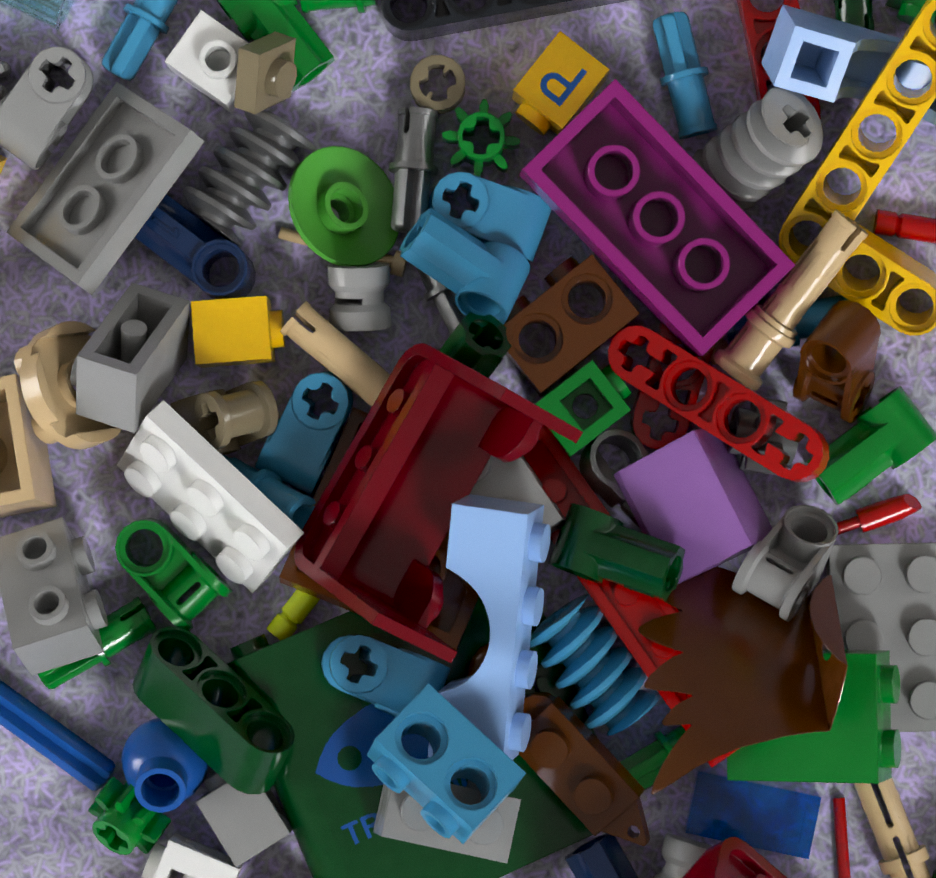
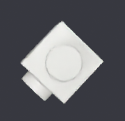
M201 10L166 58L165 63L174 74L232 114L235 110L238 49L248 44V42Z

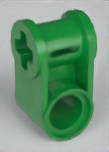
M153 518L136 520L124 527L117 537L115 546L117 560L148 593L149 598L176 627L191 631L193 629L192 620L216 597L220 595L226 598L232 592L230 586L196 551H192L161 520ZM139 530H152L162 540L163 552L158 562L149 565L143 564L132 555L130 549L131 538ZM196 582L201 584L200 588L185 602H180V597Z

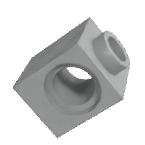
M217 773L203 781L209 792L201 796L196 801V804L235 867H238L291 833L292 827L286 813L271 789L262 794H246L230 786Z

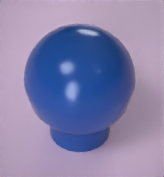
M159 718L151 719L138 726L128 737L122 751V767L128 785L132 784L134 786L138 802L144 808L153 812L164 813L179 807L183 801L190 798L198 790L209 770V765Z

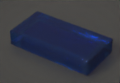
M697 770L684 831L688 834L721 841L729 837H737L754 848L809 859L822 797L753 781L727 780V776Z

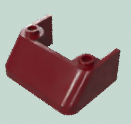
M425 343L416 344L410 347L398 360L302 529L304 534L295 545V564L302 572L372 625L452 663L457 651L427 630L430 622L439 615L444 603L442 578L428 566L450 529L452 503L470 494L491 456L503 462H512L530 452L538 441L540 429L543 425L574 443L578 442L583 432Z

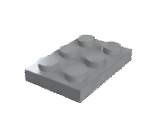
M116 82L6 233L86 292L93 295L205 141L191 129Z
M936 542L833 545L827 560V576L832 575L845 650H890V665H897L900 674L899 700L897 704H891V729H898L899 732L936 731Z

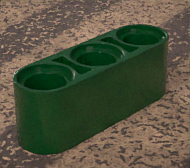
M167 626L158 629L152 634L132 685L136 696L230 786L246 794H262L267 792L274 785L294 743L295 734L290 723L196 635L180 627Z

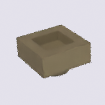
M275 31L239 47L235 108L255 115L291 97V91L297 77V68L294 64L296 38Z

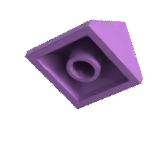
M704 429L693 430L614 474L642 533L679 545L685 549L683 571L678 584L750 551L758 541H762L772 530V526L744 471L739 469L740 463L736 455L728 453L727 444Z

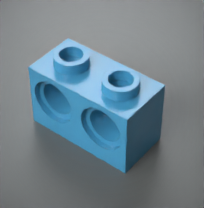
M429 683L375 738L367 754L374 762L372 765L373 772L382 783L396 793H401L405 790L423 807L420 811L421 816L434 831L448 839L453 835L462 844L474 834L508 797L526 774L523 769ZM408 734L423 736L431 744L433 756L427 759H416L410 756L402 746L401 737ZM457 778L472 781L480 791L481 802L473 805L460 802L453 795L450 782Z

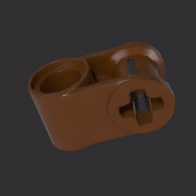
M850 300L838 301L831 306L800 350L799 370L793 387L794 398L802 402L811 398L839 411L840 418L848 423L854 422L859 417L869 399L875 381L873 370L881 329L877 318L868 308Z

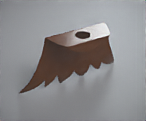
M716 566L678 584L676 589L669 595L667 601H664L681 609V612L652 619L639 627V633L645 638L665 647L683 652L672 657L656 669L646 680L644 687L652 690L692 695L691 698L676 705L662 720L664 726L691 724L692 726L680 737L662 764L652 787V795L674 783L696 767L738 748L785 736L831 730L848 668L832 575L826 576L814 587L791 621L787 622L779 617V609L748 591L742 595L733 591L732 585L737 573ZM823 645L832 653L827 661L823 656Z

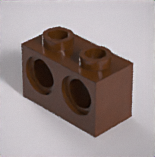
M573 255L561 263L544 278L550 288L532 303H530L525 295L519 297L508 319L503 324L507 328V340L512 346L506 355L539 396L640 314L593 255H590L580 264ZM580 285H589L596 288L603 298L602 311L592 318H582L574 314L568 304V294L572 289ZM531 324H542L548 327L555 338L554 349L550 354L541 358L527 355L519 345V334Z

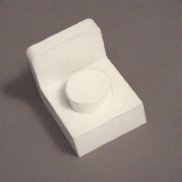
M175 833L169 839L166 847L158 843L154 845L141 878H171L173 870L183 873V878H238L244 863L235 867L228 854Z

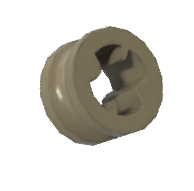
M431 55L422 59L413 68L410 76L411 95L419 107L436 110L438 114H445L454 110L462 102L465 94V75L461 66L452 58L444 55ZM443 69L444 78L449 74L454 77L456 85L447 88V99L434 101L432 100V92H429L426 96L422 93L420 85L429 81L430 70Z

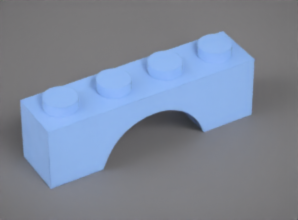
M782 4L761 64L773 86L832 103L840 98L863 99L901 38ZM908 60L896 68V76L899 82L908 89L919 90L926 87L932 81L930 68L924 62ZM936 98L922 118L935 126Z
M469 494L452 503L446 568L467 581L481 598L489 619L490 640L484 661L475 674L453 680L437 692L513 760L519 755V752L526 750L531 732V715L523 713L525 689L530 690L532 688L537 673L538 655L536 651L529 649L532 626H538L543 612L544 590L543 588L536 587L538 562L544 563L548 555L551 530L549 524L542 523L544 505ZM429 743L428 757H432L433 750Z

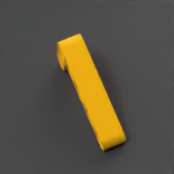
M927 0L789 210L779 233V247L794 264L808 246L801 244L796 239L793 233V226L801 221H813L823 228L835 210L843 213L845 218L849 217L854 221L935 100L936 29L932 23V14L936 10V0ZM908 60L924 62L930 68L932 81L922 89H908L899 82L896 76V68ZM873 114L887 116L896 127V135L884 143L873 142L864 135L861 129V122ZM837 168L850 169L858 175L861 188L850 195L838 194L830 188L827 182V174ZM858 224L869 235L860 243L850 257L855 255L870 256L877 262L880 272L871 279L861 280L848 272L845 262L828 284V287L848 300L868 308L875 317L901 333L913 336L923 335L936 327V273ZM921 289L931 296L933 305L922 313H912L901 305L898 297L906 290Z

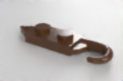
M489 643L480 647L472 656L467 676L475 674L486 656ZM534 692L525 695L523 713L531 715V732L526 750L519 752V755L594 836L602 831L638 845L646 846L650 840V835L640 799L645 789L559 696L555 697L548 692ZM631 826L637 827L640 833L633 832Z

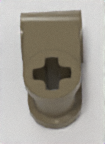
M262 381L247 382L228 391L224 389L208 391L170 404L185 421L222 455L239 451L243 445L272 435L278 425L276 400L272 391Z

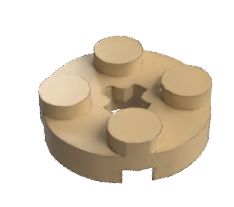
M61 322L39 332L27 346L20 348L16 352L14 358L15 369L20 376L22 394L32 415L31 424L36 436L46 444L59 442L68 448L79 450L92 448L107 442L119 435L122 430L76 414V391L70 382L71 370L78 353L91 338L88 334L96 331L82 322Z

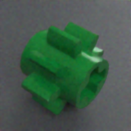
M482 99L479 112L469 116L465 110L457 107L455 109V116L460 123L458 131L448 130L442 132V141L448 144H458L459 151L452 156L450 166L456 168L466 161L474 166L473 174L482 177L483 167L494 164L499 171L505 173L508 170V165L502 156L503 150H514L520 147L519 138L505 136L504 129L511 123L512 113L507 112L499 118L489 113L487 99ZM477 126L489 127V137L499 139V143L488 144L486 154L474 153L473 143L463 140L464 136H474Z
M115 777L109 780L95 798V802L88 809L92 815L97 817V820L92 825L96 838L106 848L120 855H129L136 846L143 853L148 854L171 823V819L166 815L144 808L135 796L134 786L132 784L128 785L127 782L123 785Z

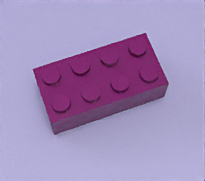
M616 79L542 149L519 174L541 199L695 356H703L795 266L784 252Z

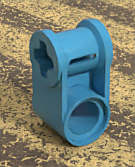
M460 171L448 174L438 182L429 197L428 208L431 207L482 243L500 242L507 244L521 252L529 263L534 262L552 211L537 194L517 187L501 185L471 173ZM459 187L468 191L466 201L475 206L474 211L465 210L459 218H454L449 215L451 205L447 201L442 200L443 194L451 196Z
M328 371L310 374L303 378L295 387L281 418L278 419L275 432L268 436L255 468L258 470L270 469L279 474L283 482L312 496L323 476L321 472L324 466H328L336 448L335 443L351 412L354 402L353 392ZM326 384H329L333 387L331 398L339 403L337 411L327 410L319 417L313 413L315 402L308 398V393L310 389L317 391L323 389Z
M362 635L338 637L329 643L323 652L321 661L323 675L331 686L339 691L375 705L374 708L394 717L428 683L436 691L443 688L451 669L420 654L403 648L397 649ZM360 648L362 650L359 659L363 663L368 664L367 671L364 675L353 674L350 680H348L349 668L340 663L341 657L344 653L355 654Z

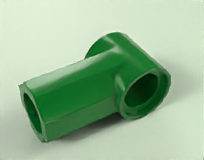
M216 0L229 19L234 20L238 26L237 29L248 42L250 40L255 41L275 31L296 38L294 64L297 68V77L292 92L308 84L335 61L334 56L295 7L298 5L296 0Z
M901 385L879 399V404L863 411L856 418L858 423L828 444L829 460L826 469L815 480L836 505L849 499L890 466L892 469L899 467L936 440V432ZM810 457V458H809L808 460H806L804 463H805L806 465H808V464L810 463L812 457Z

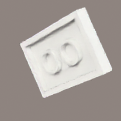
M164 400L146 415L117 464L124 472L128 484L138 494L148 498L151 497L170 515L173 526L181 535L202 545L216 559L218 568L228 579L235 583L243 584L252 594L273 573L304 534L288 516Z

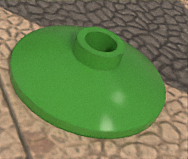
M342 146L324 147L305 157L294 170L288 190L291 218L303 241L324 260L338 266H367L384 257L393 247L399 232L392 230L391 227L394 187L385 172L365 154ZM332 208L338 212L339 219L333 213Z

